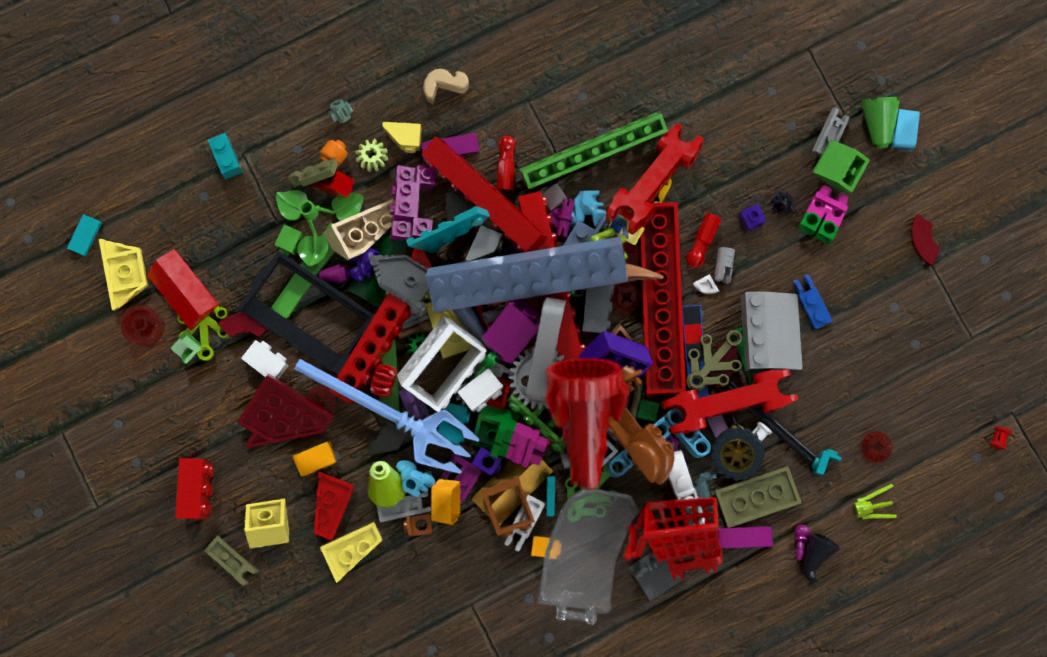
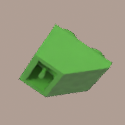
M830 140L812 173L839 192L852 193L870 159L851 147Z

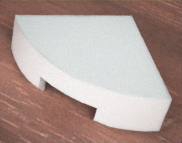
M710 274L692 284L698 291L704 294H714L719 291Z

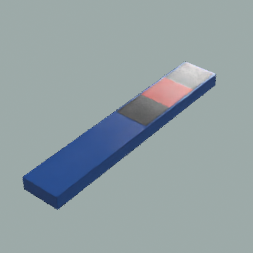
M701 305L682 306L687 377L691 374V361L687 356L691 349H697L700 352V357L698 358L699 372L704 367L703 346L700 344V338L703 336ZM692 351L690 353L692 358L697 357L696 352ZM694 378L693 384L698 385L699 380ZM705 385L702 390L697 391L698 398L709 396L708 385Z

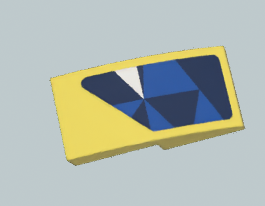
M622 215L617 216L611 221L608 229L613 228L616 235H623L626 241L636 245L645 228H640L632 235L628 233V226L631 220Z

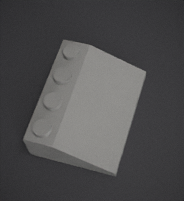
M745 292L740 297L745 371L803 370L798 294L777 292Z

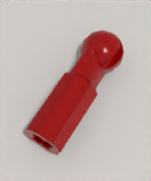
M503 136L498 141L500 153L497 169V190L505 193H510L514 189L515 163L513 159L516 141L511 136Z
M706 213L692 251H689L686 256V262L692 268H699L704 263L705 252L708 246L711 245L721 222V218L717 215Z

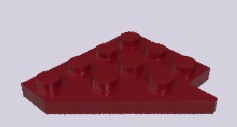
M268 373L237 423L253 432L245 445L249 448L323 433L334 417V414Z

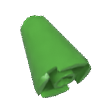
M900 97L861 100L873 145H877V148H889L888 144L893 142Z

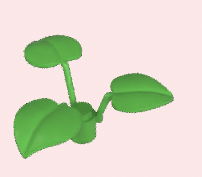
M299 190L276 193L277 206L284 218L295 221L302 214L310 225L313 237L306 236L298 244L300 258L310 267L319 264L329 251V242L326 237H317L312 220L317 218L318 211L332 215L336 214L338 220L342 221L360 213L364 200L363 195L358 193H350L348 198L337 196L331 202V206L334 211H331L319 205L315 207L308 200L307 195Z

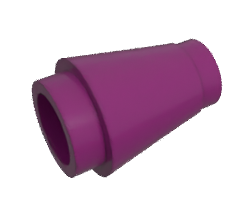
M339 264L320 270L319 277L325 282L344 283L345 280L349 279V274L346 273L348 268L346 265Z

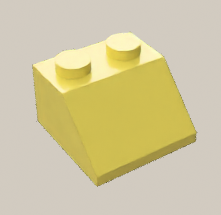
M285 499L246 505L245 534L249 548L289 542V524Z

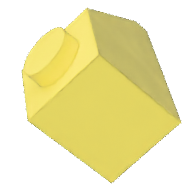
M383 122L384 131L401 150H405L407 153L420 151L421 124Z

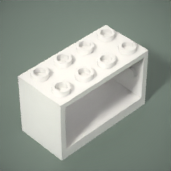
M444 315L398 373L397 377L402 387L439 412L447 407L450 402L449 398L453 393L456 394L460 390L464 379L472 375L475 365L483 361L487 350L480 340ZM454 331L473 346L432 396L421 386L416 385L414 381Z

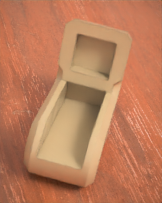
M435 69L427 75L424 81V95L427 101L433 105L438 88L463 94L469 88L468 77L460 71H457L456 76L453 77L447 70Z

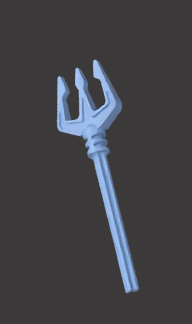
M301 359L296 364V371L389 419L397 425V429L404 427L405 433L408 430L411 431V436L414 437L416 462L459 474L462 473V470L451 461L443 464L425 454L427 444L432 443L452 449L457 455L471 456L460 445H454L437 431L436 427L443 420L461 429L464 438L479 441V438L446 409H441L424 420L419 419L415 421L414 415L411 418L408 417L409 412L400 413Z

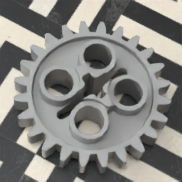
M532 347V353L524 350L525 357L518 355L521 360L520 362L513 361L517 367L516 369H510V371L515 373L514 376L509 377V379L514 380L510 387H516L513 394H520L517 399L518 401L525 399L524 406L531 403V409H534L537 404L539 410H542L543 405L547 407L546 401L525 398L527 387L522 383L524 377L530 375L535 350ZM557 350L555 351L553 364L562 361L565 357L564 355L557 357Z

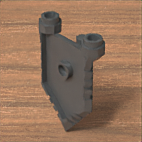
M407 255L369 256L374 272H376L375 275L378 277L379 287L391 292L392 295H396L403 302H407L410 305L412 315L422 317L427 310L425 303L421 301L424 300L429 291L426 280L428 268L426 269L425 266L413 261Z

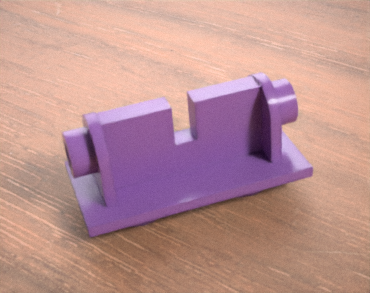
M405 388L399 391L410 418L414 415V420L418 421L430 416L422 400Z

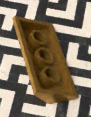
M510 459L500 469L499 473L495 474L471 500L491 519L481 492L482 490L519 477L527 498L553 470L543 460H541L540 466L529 463L526 468L522 464L515 463ZM516 487L489 496L499 526L522 503Z

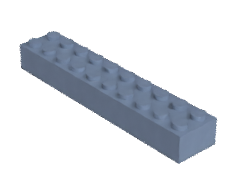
M621 237L428 268L426 280L435 313L628 282V273Z

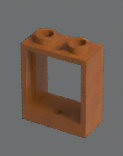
M519 477L481 491L497 536L502 535V538L512 535V530L520 528L523 531L532 527L531 523L535 521ZM516 487L528 519L500 529L489 496Z

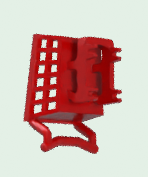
M716 497L645 502L637 523H627L625 525V529L629 533V544L623 555L624 560L629 561L632 558L641 557L648 541L657 561H667L673 580H676V575L683 579V571L704 568L707 574H710L711 568L714 573H717V565L723 562L722 546L719 540ZM713 505V512H707L706 506ZM702 506L703 513H697L696 507ZM685 507H692L693 514H686ZM670 508L672 516L666 517L663 509ZM674 508H681L682 515L676 516ZM652 509H659L661 517L655 518ZM708 517H714V522L709 523ZM698 518H704L705 524H699ZM688 519H694L695 525L689 526ZM684 520L685 527H680L678 521ZM674 521L675 528H670L668 522ZM663 522L665 529L660 530L658 523ZM644 526V533L640 536L637 544V530ZM694 555L693 559L683 561V557Z

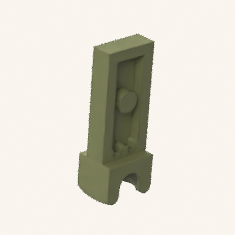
M216 536L204 550L243 586L249 583L245 578L247 571L252 574L259 572L254 565L248 562L220 536Z

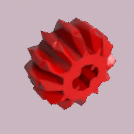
M379 364L372 378L371 392L380 397H389L396 382L397 369L391 365Z

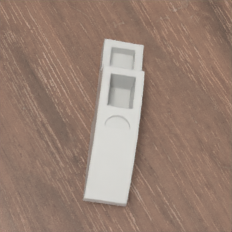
M681 450L674 452L673 470L668 477L675 499H696L698 496L693 487ZM697 506V513H703L701 506ZM685 507L686 514H693L692 507ZM698 518L699 524H705L704 518ZM688 519L689 526L695 525L694 519Z

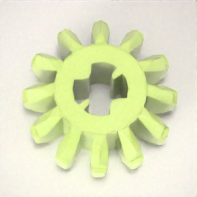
M374 139L372 144H370L366 140V146L363 144L359 145L361 150L356 151V155L359 156L356 160L358 163H361L362 169L367 167V170L370 172L372 167H374L375 171H378V165L381 167L385 166L383 161L388 160V157L385 155L388 151L386 148H383L382 142L377 144V141ZM372 153H375V156L369 158V156L372 155Z

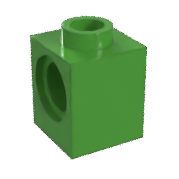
M284 225L275 246L279 249L278 251L287 257L289 254L295 256L298 244L304 238L302 232Z

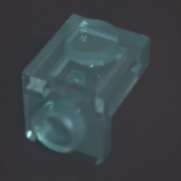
M710 472L700 474V478L695 480L698 498H711L706 481L715 479L717 476L716 474L711 475Z

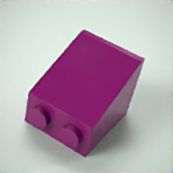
M516 299L505 307L481 339L489 349L495 350L500 354L499 357L504 362L512 364L513 361L519 358L518 355H522L524 350L536 339L541 315L523 299Z

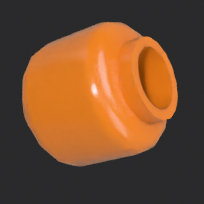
M329 140L319 152L320 161H328L335 158L338 161L337 167H339L347 157L346 145L340 140Z

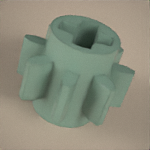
M337 100L330 105L331 110L328 113L334 122L338 120L339 123H344L351 118L350 113L353 110L347 101Z

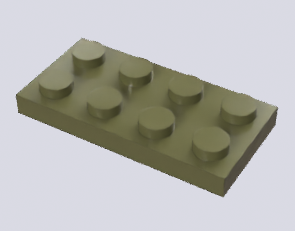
M789 466L714 491L727 528L802 503Z

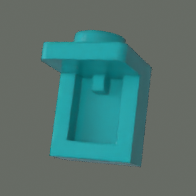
M831 449L820 451L818 458L815 457L811 468H814L812 473L818 476L824 475L829 459L839 462L842 457L837 456L838 452Z

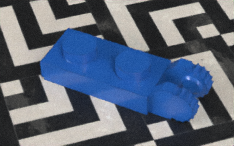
M807 274L804 276V282L809 289L808 291H803L798 279L793 281V285L798 293V299L815 330L831 323L832 319L817 288L814 287L813 281Z

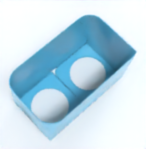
M898 109L893 142L890 146L891 149L912 152L915 149L920 112Z

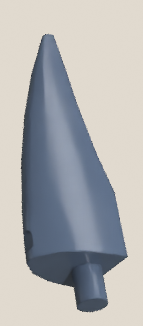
M472 307L453 310L458 320L468 332L481 341L487 353H497L495 350L489 349L481 339L487 332V329ZM497 354L498 356L495 358L498 360L497 363L504 365L506 368L505 362L499 357L500 354Z

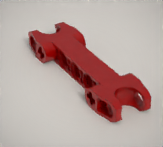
M676 124L668 130L656 146V151L660 155L630 192L624 188L617 192L606 213V220L611 222L619 215L630 216L632 220L628 226V233L632 235L645 226L656 208L650 203L680 165L687 169L693 165L703 146L704 138L697 136L692 142H683L679 139L682 133V125Z
M769 370L752 376L753 385L698 398L696 390H690L661 403L662 409L676 408L681 412L683 418L680 424H676L668 429L669 433L688 434L707 428L705 421L707 418L761 405L763 413H769L799 400L797 394L783 395L777 388L778 381L791 375L790 371Z

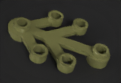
M732 330L727 333L726 342L713 357L711 353L712 337L705 334L700 338V344L703 346L704 367L699 372L698 358L700 357V352L697 349H691L687 354L691 361V374L688 375L686 380L689 389L700 391L705 385L718 384L725 386L729 383V377L726 374H721L718 377L706 376L710 371L731 370L737 372L741 369L742 364L739 360L718 363L732 346H737L741 343L742 335L739 331ZM730 336H735L736 342H731ZM704 337H707L709 339L708 344H705L703 342ZM692 351L697 353L696 358L691 357L690 353ZM736 362L738 369H734L732 363ZM720 377H725L726 383H721ZM694 378L699 380L698 385L693 384Z

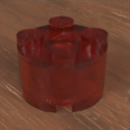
M145 305L127 309L120 320L123 336L138 346H152L160 340L165 328L162 317ZM141 323L145 325L144 328L140 327Z

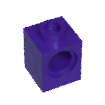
M759 204L742 210L738 215L745 233L763 226L766 222Z
M481 447L471 464L491 477L494 473L497 475L503 466L500 463L502 459L491 457V452ZM489 457L494 460V465L491 468L483 466L485 458Z

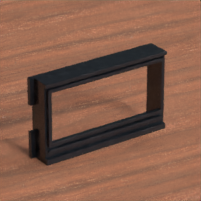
M280 251L276 253L266 269H260L249 285L251 288L250 292L238 307L251 318L337 375H339L350 357V353L375 316ZM279 263L366 320V323L343 356L255 298Z

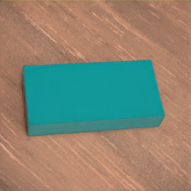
M83 214L67 249L86 257L102 222Z
M547 477L546 516L553 517L555 515V478Z

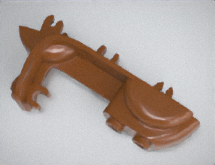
M625 366L621 369L623 381L629 386L630 392L634 390L631 384L632 381L637 386L642 384L640 378L636 377V375L643 373L642 369L636 371L633 366L630 368ZM626 407L620 421H614L609 415L610 429L613 432L611 435L617 437L632 457V465L637 464L636 470H641L650 482H656L659 485L663 484L673 470L675 453L673 446L662 436L661 430L653 424H649L642 429Z

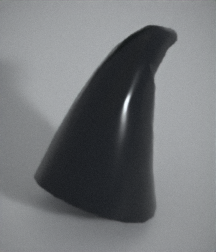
M811 533L803 561L804 574L813 583H817L815 575L820 565L841 550L834 541L818 533Z

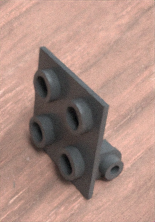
M653 552L629 567L650 601L683 580L680 579L679 575H676V580H673L667 561L658 562Z

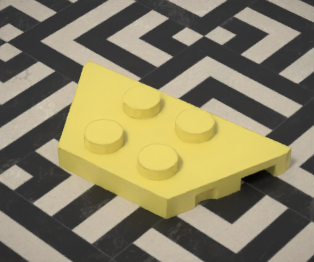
M99 239L111 308L113 311H117L148 287L142 250L137 247Z

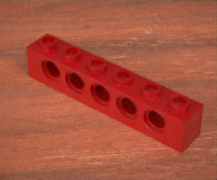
M391 292L387 294L337 376L338 380L351 386L350 381L354 377L356 382L353 388L361 392L371 382L373 372L382 363L384 354L391 349L395 336L401 333L403 323L412 315L410 305L407 302L398 299ZM396 312V318L391 321V314ZM385 328L386 334L384 337H381L380 332ZM375 344L376 350L371 354V346ZM365 361L366 366L361 370L360 365ZM329 389L331 393H333L346 403H355V401L343 396L342 394L332 389Z

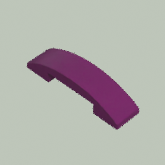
M772 527L719 529V540L722 548L773 546Z

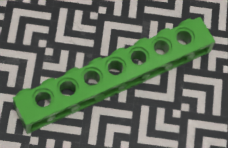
M656 112L520 168L519 172L525 187L530 189L664 134L668 130L662 114Z

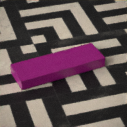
M476 133L443 139L460 156L479 153ZM431 141L421 143L422 153Z

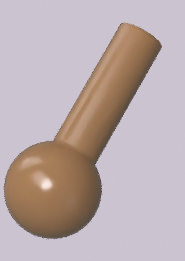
M424 320L415 327L402 330L397 337L402 339L415 335V332L422 334V331H425L427 335L432 331L431 323L428 320Z

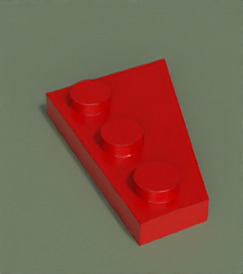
M318 471L314 534L332 541L334 540L355 488L354 485Z

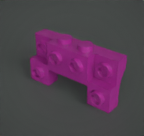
M397 165L394 186L391 187L390 197H393V203L390 204L389 215H392L391 240H407L411 237L417 239L421 237V232L425 230L432 231L433 220L418 218L419 189H433L435 186V167L417 165L416 168Z

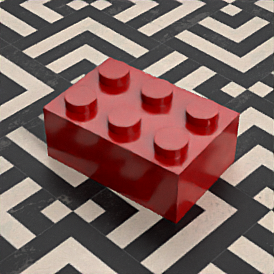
M179 458L176 518L208 520V516L211 515L209 496H212L213 492L210 476H213L214 466L211 465V461Z

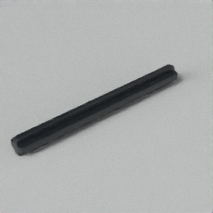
M729 381L724 387L726 391L740 388L733 381ZM760 405L747 408L808 463H812L815 457H817L816 454L769 413H763Z

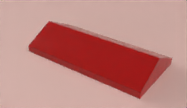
M175 249L158 258L147 273L153 284L191 331L219 306V303Z

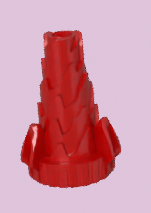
M596 358L559 361L551 364L546 369L547 393L545 401L557 427H562L563 443L566 442L567 457L570 460L571 484L594 489L597 488L600 482L602 464L607 451V429H610L609 415L614 421L621 420V415L629 395V386L623 381L621 366L615 362Z

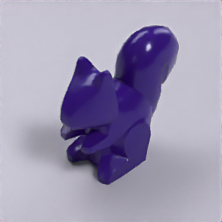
M369 248L365 253L349 259L351 262H356V266L346 271V273L350 274L357 281H362L365 275L370 278L374 267L369 256L381 254L377 250Z

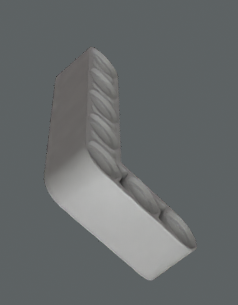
M546 297L525 398L545 402V395L547 393L546 369L553 364L566 300Z

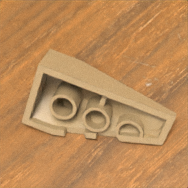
M393 199L330 225L324 235L332 250L347 260L365 253L391 227L392 215H389L390 204L393 203Z

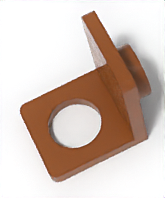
M429 514L406 516L407 521H404L405 533L408 532V536L432 533L431 516ZM420 519H424L427 522V528L423 531L416 528V522Z

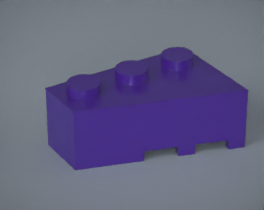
M603 331L579 355L580 358L609 360L620 365L621 369L625 366H628V368L633 366L636 371L642 369L643 373L636 376H642L653 365L646 346Z

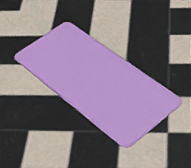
M722 415L711 417L708 420L716 438L722 431H727L728 427Z

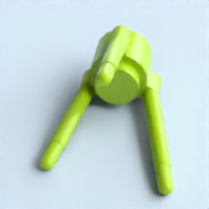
M893 484L885 486L863 498H858V502L854 503L857 518L862 517V520L869 518H896L895 514H870L873 513V509L892 505V501L874 505L870 501L867 502V500L893 488Z

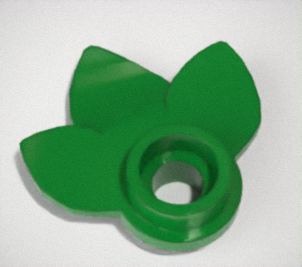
M488 353L483 361L480 362L483 367L471 379H475L486 369H491L498 362L495 359L498 353Z

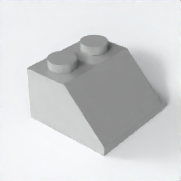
M481 225L465 261H476L494 258L497 254L501 255L504 248L502 234Z

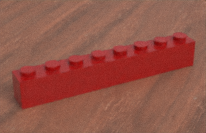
M435 136L423 151L422 155L426 158L425 162L432 168L436 167L439 170L438 174L443 179L451 181V187L458 192L461 191L464 194L463 198L470 204L474 203L477 207L488 210L489 218L491 219L489 222L497 229L500 227L504 231L503 235L508 240H514L517 243L516 247L522 253L536 251L548 237L443 139Z

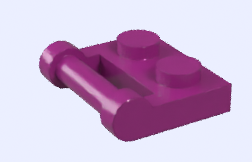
M453 453L450 457L451 462L456 466L458 463L463 465L461 468L462 473H458L454 481H460V503L463 504L483 471ZM444 470L439 479L448 480L452 472Z

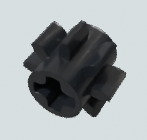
M779 191L771 200V203H773L772 210L778 213V215L785 213L787 216L796 206L793 204L794 197L788 194V192L781 194Z

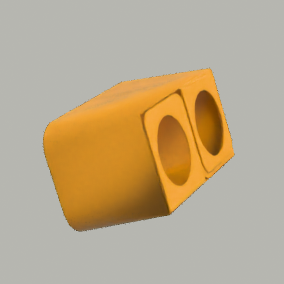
M330 441L292 456L301 477L337 463Z
M439 479L432 486L431 521L450 525L457 521L460 516V481Z

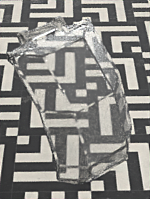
M582 488L571 496L562 507L545 551L538 604L556 606V618L558 620L572 619L586 621L587 624H595L597 619L596 612L609 613L612 609L610 599L615 563L630 524L639 513L631 495ZM566 607L586 609V613L567 611Z

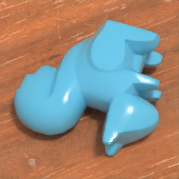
M599 191L579 192L574 199L575 204L571 216L573 220L570 223V227L574 228L578 220L583 223L585 215H592L594 226L598 225L604 214L606 215L605 210L599 209L604 203L596 201Z
M406 460L397 463L396 468L401 473L400 476L405 492L418 497L420 491L427 492L428 488L435 484L431 471L426 473L419 472L414 463Z

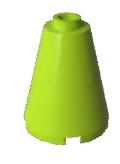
M376 462L370 468L368 496L378 507L390 508L396 506L401 499H404L406 494L403 490L401 476L386 462Z

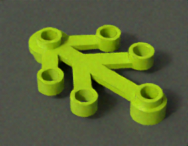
M218 306L214 310L217 318L220 320L228 317V311L225 308ZM220 311H225L223 317L219 316ZM178 315V317H177L178 321H179L181 324H184V325H185V323L181 321V318H180L179 315ZM207 316L192 331L189 328L185 330L192 335L198 327L200 328L201 349L197 352V355L203 361H209L214 356V350L209 346L208 325L221 338L229 337L227 334L221 335L222 329L210 316ZM209 350V356L204 357V351Z

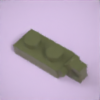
M334 158L328 161L324 160L315 166H308L301 172L295 171L291 173L288 180L292 183L293 187L301 184L307 186L334 176L338 161Z

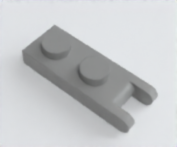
M836 107L831 110L812 150L819 157L822 156L830 140L839 142L849 121L847 115H844L842 119L836 117L839 111Z
M428 492L420 493L418 497L413 495L405 496L394 507L382 508L377 506L380 522L430 512L431 507L423 508L421 497L429 496Z

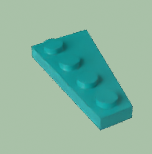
M480 207L469 209L455 216V221H444L438 224L439 228L436 230H425L421 232V237L407 239V244L409 247L429 253L438 252L441 247L452 243L458 236L468 233L474 226L481 225L484 220L490 217L488 210Z

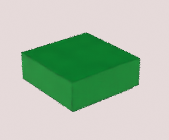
M640 399L636 418L656 422L660 403Z

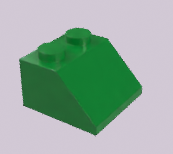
M487 405L480 411L474 431L479 441L472 440L471 445L483 447L491 451L503 417L519 422L521 414L506 408L503 410Z

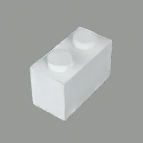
M255 340L241 359L266 377L269 373L279 379L289 366L285 363L287 359L278 352L276 355L270 351L272 347L264 341L259 343Z
M488 368L458 391V394L472 412L476 410L480 412L487 406L486 402L489 399L495 400L502 394L503 385Z

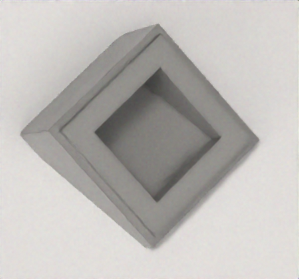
M557 183L542 194V197H546L550 211L562 205L563 199H567Z

